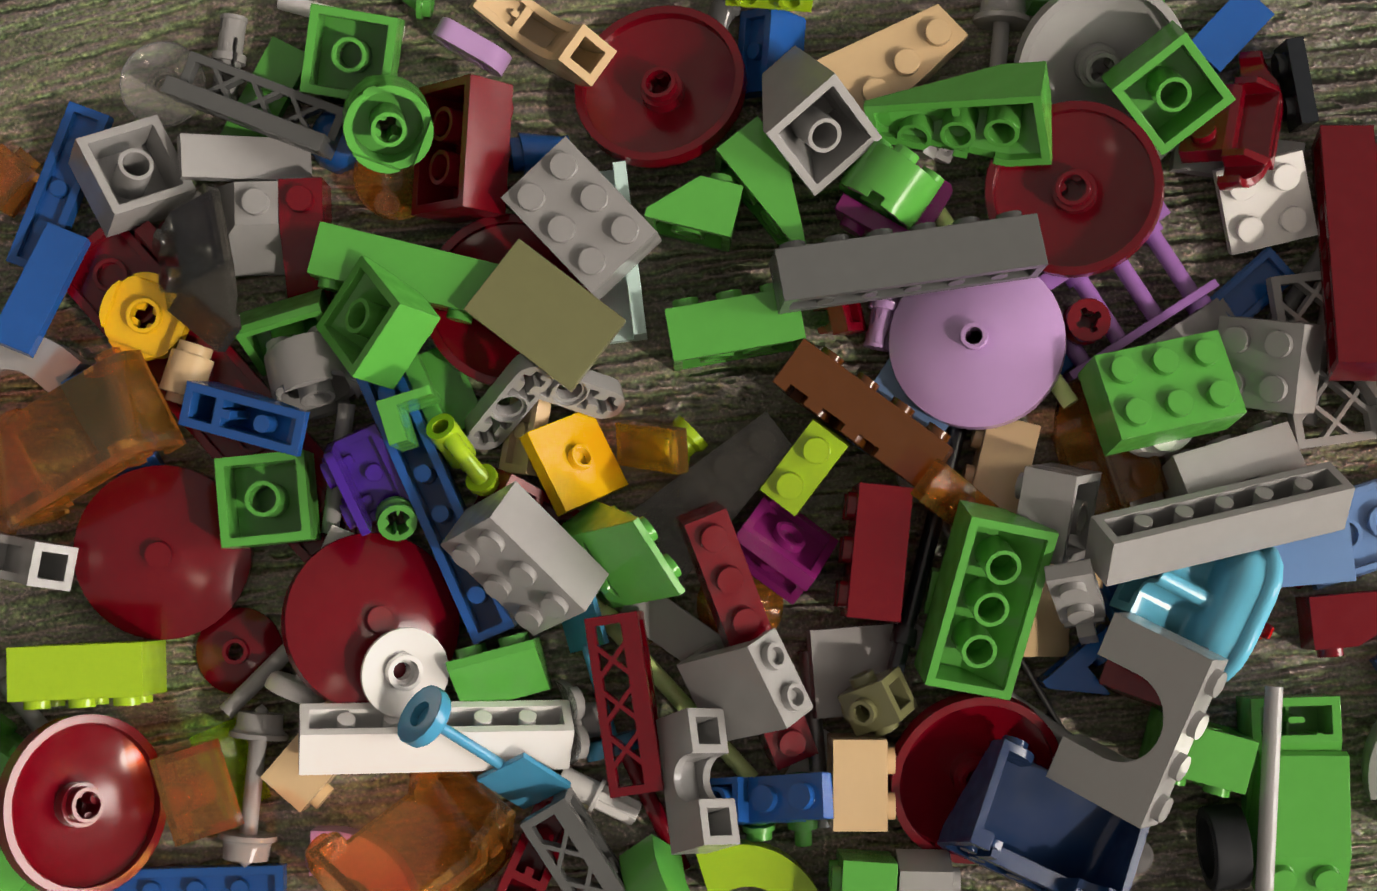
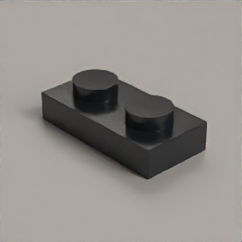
M1304 37L1286 39L1274 50V54L1271 57V71L1273 77L1279 80L1284 102L1282 120L1287 121L1288 131L1293 133L1307 130L1319 121Z

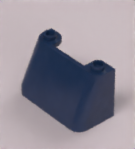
M1003 735L1002 739L992 740L945 820L937 840V845L1033 891H1130L1150 827L1140 829L1046 777L1048 769L1033 762L1035 756L1027 750L1029 744L1024 740L1009 735Z

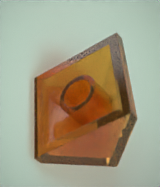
M218 738L164 750L149 760L175 847L245 824Z

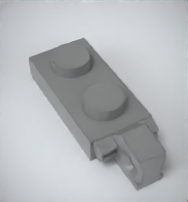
M1090 558L1044 566L1046 583L1061 624H1064L1065 628L1076 627L1081 645L1099 642L1096 623L1105 622L1106 612Z

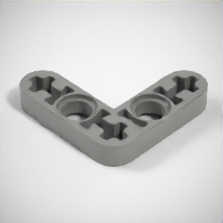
M519 354L509 363L465 419L467 438L475 449L489 450L498 447L506 440L539 399L598 419L614 417L625 406L621 384L613 377L589 370L571 393L568 390L559 389L558 386L560 384L523 355ZM508 397L519 399L511 405L498 404L501 399Z

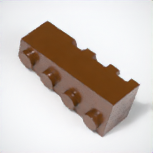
M803 339L772 382L784 394L921 493H924L954 452L953 448L947 444L951 436L932 422H929L924 427L912 418L915 411L895 396L891 401L887 400L877 392L880 386L860 371L853 375L842 366L845 361L825 346L819 350L809 341Z

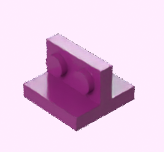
M766 494L736 534L751 575L792 605L815 581L839 542L800 512L793 516Z

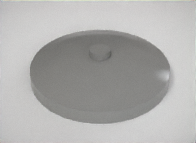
M1049 0L1034 15L1023 32L1016 50L1014 63L1046 61L1052 104L1065 101L1097 102L1113 107L1132 118L1102 80L1101 76L1172 20L1181 28L1182 26L1174 12L1163 0Z

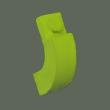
M740 839L741 844L708 854H696L707 891H730L740 887H756L766 891H818L810 875L794 858L781 849L764 842Z

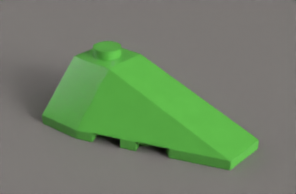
M1046 61L1000 64L864 101L863 108L866 116L882 138L892 145L899 143L907 148L924 150L929 146L953 150L952 156L967 159L968 153L993 158V164L1005 167L1052 164V103Z

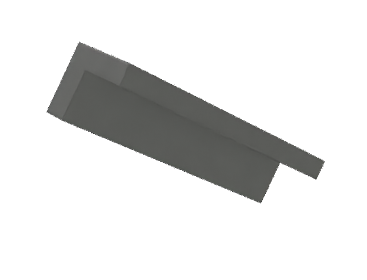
M193 51L190 52L180 79L167 75L161 88V92L178 103L331 161L343 133L342 107ZM200 65L214 71L219 83L218 85L207 90L193 85ZM223 74L233 78L225 81ZM247 82L252 84L258 99L248 104H243L233 100L229 89ZM262 89L268 90L271 93L264 96ZM283 97L289 98L297 114L286 119L272 115L268 104ZM300 103L308 105L310 108L303 111ZM321 112L335 116L328 136L312 130L307 119Z
M572 787L555 794L550 804L521 820L520 827L562 891H577L576 888L583 889V891H626L622 879L620 861ZM555 815L565 830L562 843L543 839L535 826ZM568 837L571 839L575 847L567 845ZM552 851L559 852L558 861ZM564 854L584 859L589 867L586 880L567 876L562 868ZM592 873L599 883L591 882Z

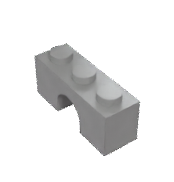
M685 708L657 719L656 726L671 854H708L741 844L735 798H716L710 785V771L714 761L718 757L729 753L723 709Z

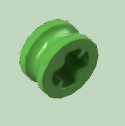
M393 496L386 498L378 505L375 516L378 530L383 537L392 541H401L414 533L417 527V517L409 500L404 497ZM396 511L397 516H399L400 511L404 512L405 522L397 526L394 521L393 526H390L388 514Z

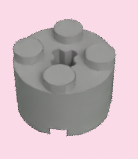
M316 326L310 328L307 333L291 337H275L266 343L267 352L264 356V365L272 399L310 412L309 420L337 414L338 403L350 404L349 398L354 394L357 398L360 397L362 391L356 378L349 374Z

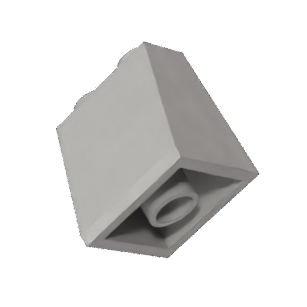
M793 46L762 74L763 132L814 196L860 158L874 141L878 142L882 138L838 76L797 46Z

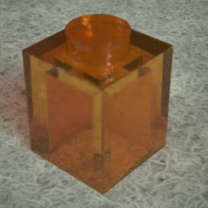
M2 143L0 144V211L14 218L30 201L40 176L36 169L41 163L22 147L15 152Z

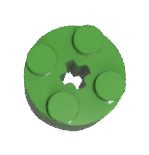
M388 74L367 76L351 90L344 102L342 111L344 138L353 156L364 167L375 172L392 174L417 164L426 156L433 141V120L426 98L410 81ZM387 117H394L397 126L389 125L386 131L381 130L379 120L385 121Z
M881 138L878 142L874 141L868 150L847 168L838 183V187L844 194L909 230L912 226L916 225L945 180L933 170L925 166L920 168L916 165L920 159L919 156L906 146L897 143L895 148L892 149L893 146Z

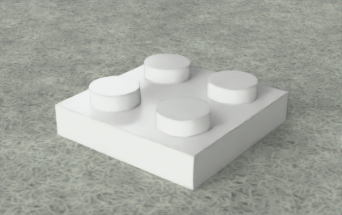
M1296 149L1276 154L1274 170H1268L1256 185L1249 188L1221 191L1216 182L1218 176H1223L1225 167L1212 170L1229 254L1236 255L1318 235L1303 150Z

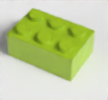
M166 640L6 648L7 702H23V710H42L66 706V700H68V708L96 707V705L109 704V698H113V706H134L153 702L154 694L167 692Z

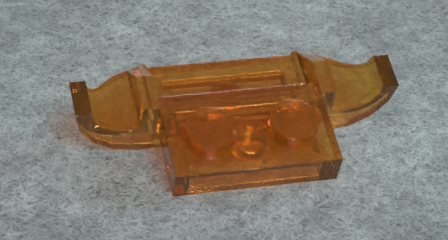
M1076 381L1068 384L1079 400L1066 409H1063L1059 402L1057 403L1054 414V435H1051L1060 464L1102 472L1094 515L1131 507L1130 502L1169 490L1158 456L1150 458L1139 457L1129 451L1104 456L1081 383Z

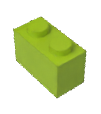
M818 417L814 418L760 490L793 516H796L852 443Z

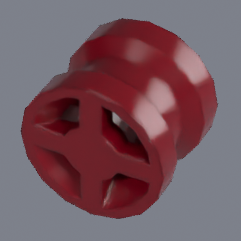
M1092 298L1078 300L1065 310L1062 316L1065 324L1066 339L1080 346L1093 344L1102 338L1109 330L1111 323L1108 308L1102 302Z

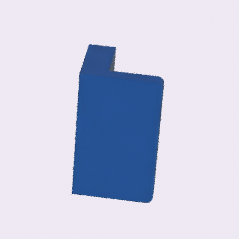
M756 8L741 11L738 48L746 69L747 87L745 99L762 96V74L793 46H797L804 51L805 18L786 10Z

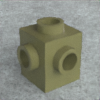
M899 666L875 674L873 669L862 671L849 679L851 686L838 696L842 714L845 720L851 724L856 737L870 732H874L876 737L888 734L900 726L899 722L918 706Z

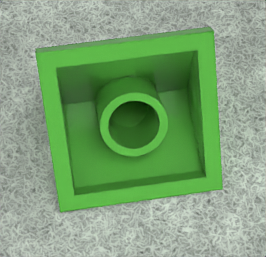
M320 288L239 314L233 327L234 335L262 376L267 375L264 365V356L267 352L266 343L275 337H291L307 333L310 328L316 326L329 306L325 292Z

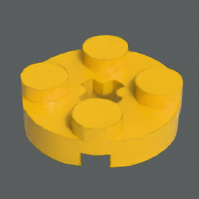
M152 272L133 274L135 276H130L123 281L119 280L114 283L104 295L99 311L101 327L104 328L105 335L109 339L108 342L119 353L136 360L151 361L168 358L171 348L176 349L179 339L185 340L191 325L190 300L174 282ZM148 305H152L154 307L153 314L156 316L154 323H149L146 328H139L141 321L135 317L137 310L145 311Z

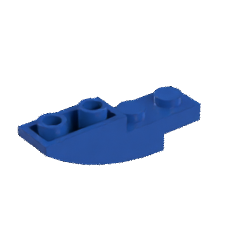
M829 772L710 779L711 789L716 798H735L738 825L834 819L832 773Z

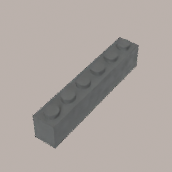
M1019 210L1001 213L991 220L979 221V218L976 216L964 217L954 221L952 225L936 227L934 222H925L912 226L909 231L893 233V230L890 228H881L867 233L866 237L849 239L847 234H837L825 238L823 243L806 245L803 240L788 241L781 244L779 249H774L769 261L778 314L1037 278L1048 265L1038 214L1022 215V212Z

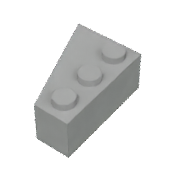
M1268 420L1246 429L1247 434L1233 438L1231 434L1224 435L1207 442L1206 446L1193 450L1189 448L1184 449L1171 456L1165 457L1166 463L1156 474L1166 499L1307 466L1288 421L1273 426L1272 421Z

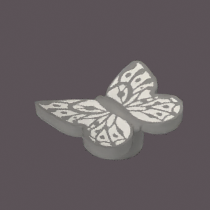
M564 679L554 680L562 700L570 701L575 730L570 764H573L579 759L587 758L590 748L589 738L601 736L596 701L585 703L584 696L579 687H573L571 683Z

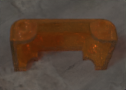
M120 347L107 349L95 356L96 363L41 398L23 409L16 408L0 415V501L2 514L10 530L55 522L71 513L69 508L74 506L73 500L125 469L143 465L148 462L147 458L151 457L154 454L153 452L163 450L165 454H170L187 444L140 350L121 352Z
M469 771L409 773L410 781L407 795L347 840L338 832L323 833L317 836L305 850V864L324 891H477L503 868L511 855L516 812L483 783L476 781L477 778Z

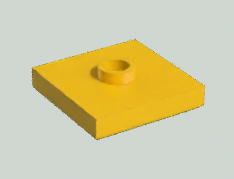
M578 412L529 431L519 437L558 517L629 485L594 417Z

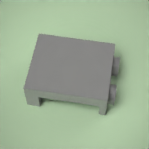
M774 628L766 630L751 641L718 649L716 643L705 645L677 664V668L697 708L723 709L727 741L788 729L813 708V704L777 630Z

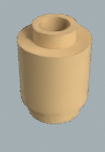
M179 339L176 349L171 348L160 381L159 389L167 391L164 399L182 405L187 381H209L214 361L211 360L214 350Z

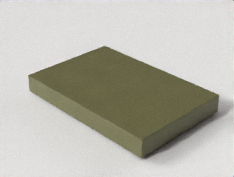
M520 239L516 241L464 308L466 313L571 393L626 323V319Z

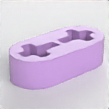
M442 17L432 34V38L446 49L497 77H502L512 60L511 55L498 45L447 17Z

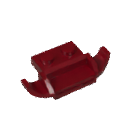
M1262 50L1240 52V77H1235L1234 84H1225L1236 100L1180 142L1178 152L1182 163L1223 161L1224 173L1223 176L1217 177L1216 182L1221 191L1249 188L1256 185L1268 170H1274L1284 102L1278 82L1271 75Z

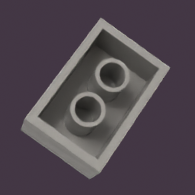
M566 136L501 197L591 294L599 300L662 241L658 232Z
M516 481L467 508L440 544L452 556V559L458 566L465 569L483 586L485 592L490 597L496 599L515 617L516 622L533 636L586 612L609 575Z

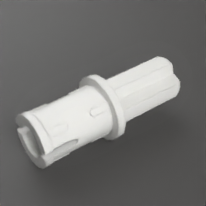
M570 766L569 769H563L561 776L571 782V787L579 800L590 806L588 811L592 812L593 809H596L627 825H632L635 822L642 806L640 801L630 796L610 798L609 786L606 785L607 780L603 779L602 782H599L570 768Z

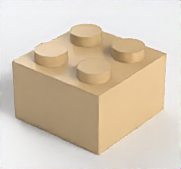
M827 733V772L832 773L834 819H828V823L834 832H888V820H895L896 798L895 792H888V774H895L896 755L895 747H890V743L887 742L885 737H876L874 733H867L856 737L855 733Z

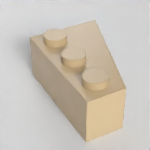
M936 4L826 55L817 61L838 76L864 112L863 105L866 100L922 86L962 48L968 34L939 4Z

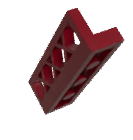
M632 611L584 619L610 798L664 791L656 726L659 713L643 611ZM621 624L623 642L613 655L599 645L596 626ZM623 651H625L626 665L618 660ZM601 655L609 660L604 668H602ZM613 665H616L625 672L629 678L630 686L620 700L605 689L604 678ZM630 695L632 698L633 710L629 708L627 705H625V702L628 700ZM607 699L616 705L610 714ZM620 709L632 717L636 725V732L627 745L615 737L611 729V722ZM637 740L640 755L631 749ZM614 744L622 750L617 758L615 757ZM628 754L641 764L644 783L620 787L617 767Z

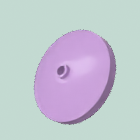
M1039 277L904 296L896 307L889 331V355L892 369L897 381L909 399L933 419L952 427L968 430H984L1005 426L1034 410L1047 397L1056 384L1062 371L1066 354V330L1061 310L1052 292ZM980 331L982 339L979 343L970 344L967 342L966 338H970L972 332Z

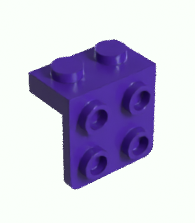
M375 422L326 445L324 458H322L323 463L320 464V468L330 489L338 487L343 496L341 498L342 504L339 507L350 530L358 527L362 536L370 534L372 522L376 520V509L381 501L393 496L404 497L409 500Z

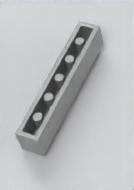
M1329 461L1091 516L1084 559L1090 558L1095 573L1107 587L1344 530L1355 487Z

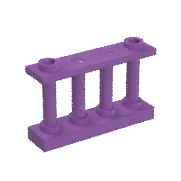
M1164 201L1157 224L1146 243L1183 298L1162 311L1128 259L1114 267L1113 270L1147 320V322L1133 331L1125 334L1088 278L1089 276L1064 278L1045 273L1039 276L1051 292L1058 286L1066 283L1069 289L1075 288L1081 299H1097L1108 308L1111 323L1105 335L1111 345L1095 355L1122 349L1184 308L1189 315L1212 301L1207 293L1219 286L1214 278L1198 288L1161 233V230L1164 228L1160 221L1171 213ZM1066 339V354L1075 366V368L1063 375V378L1068 383L1075 378L1079 380L1078 373L1091 358L1083 346L1075 345Z

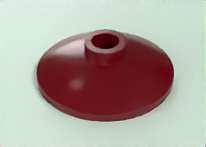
M231 608L216 623L200 632L196 645V659L202 675L212 686L220 691L232 694L283 644V640L277 626L265 614L251 608ZM234 643L240 644L243 648V655L238 660L233 659L229 654V649Z

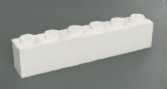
M569 700L451 701V713L447 724L504 759L505 762L522 753H526L551 770L569 769L575 731ZM304 703L299 705V775L488 771L494 767L442 734L427 746L420 748L403 743L398 737L400 718L391 717L378 711L371 703Z

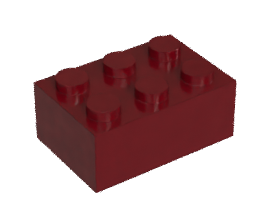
M468 74L419 87L430 109L434 135L426 156L414 165L411 215L453 224L505 215L506 203L501 197L508 191V164L511 156L510 130L514 110L512 102L513 85Z
M859 482L852 487V492L844 493L842 519L849 520L848 535L840 537L837 556L838 563H845L843 580L835 581L833 606L840 607V616L901 623L913 488Z

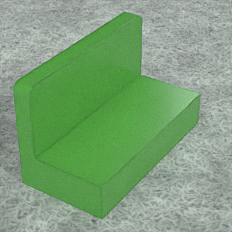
M437 347L422 354L417 353L406 371L412 388L417 389L430 385L440 393L442 399L441 403L422 409L427 423L436 415L446 413L450 414L460 428L464 430L467 415L479 402L469 378L450 364Z
M426 385L376 401L389 446L401 452L419 447L409 413L441 403L442 399L439 392L430 385Z

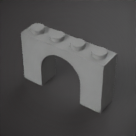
M1115 612L1097 654L1143 677L1155 689L1163 709V727L1160 737L1155 746L1146 755L1138 759H1132L1116 753L1083 734L1063 736L1046 777L1141 829L1158 825V822L1162 823L1170 813L1173 805V798L1170 797L1176 781L1182 780L1190 767L1191 757L1188 756L1194 739L1198 740L1208 725L1209 715L1206 714L1212 697L1216 698L1225 686L1227 673L1224 670L1229 659L1132 612Z

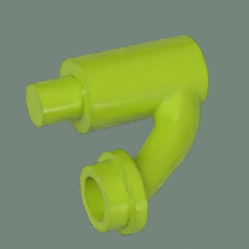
M443 413L433 417L426 426V434L452 468L461 469L467 474L466 486L472 493L479 496L492 494L499 484L496 469L490 464H481L475 456V447L450 414Z

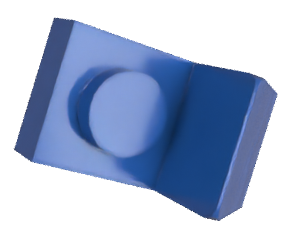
M1100 624L1096 627L1099 642L1083 645L1080 642L1068 651L1066 656L1061 657L1036 678L1040 686L1047 689L1109 695L1108 690L1099 684L1097 677L1088 668L1091 664L1098 667L1107 661L1106 658L1097 653L1109 625Z

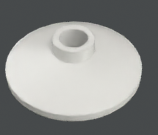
M403 627L384 633L372 643L362 661L360 679L366 698L378 711L391 717L400 718L406 704L422 688L434 685L445 690L449 677L445 663L448 662L445 650L436 638L417 628ZM404 662L406 666L405 674L400 678H395L393 672L395 666L398 663Z

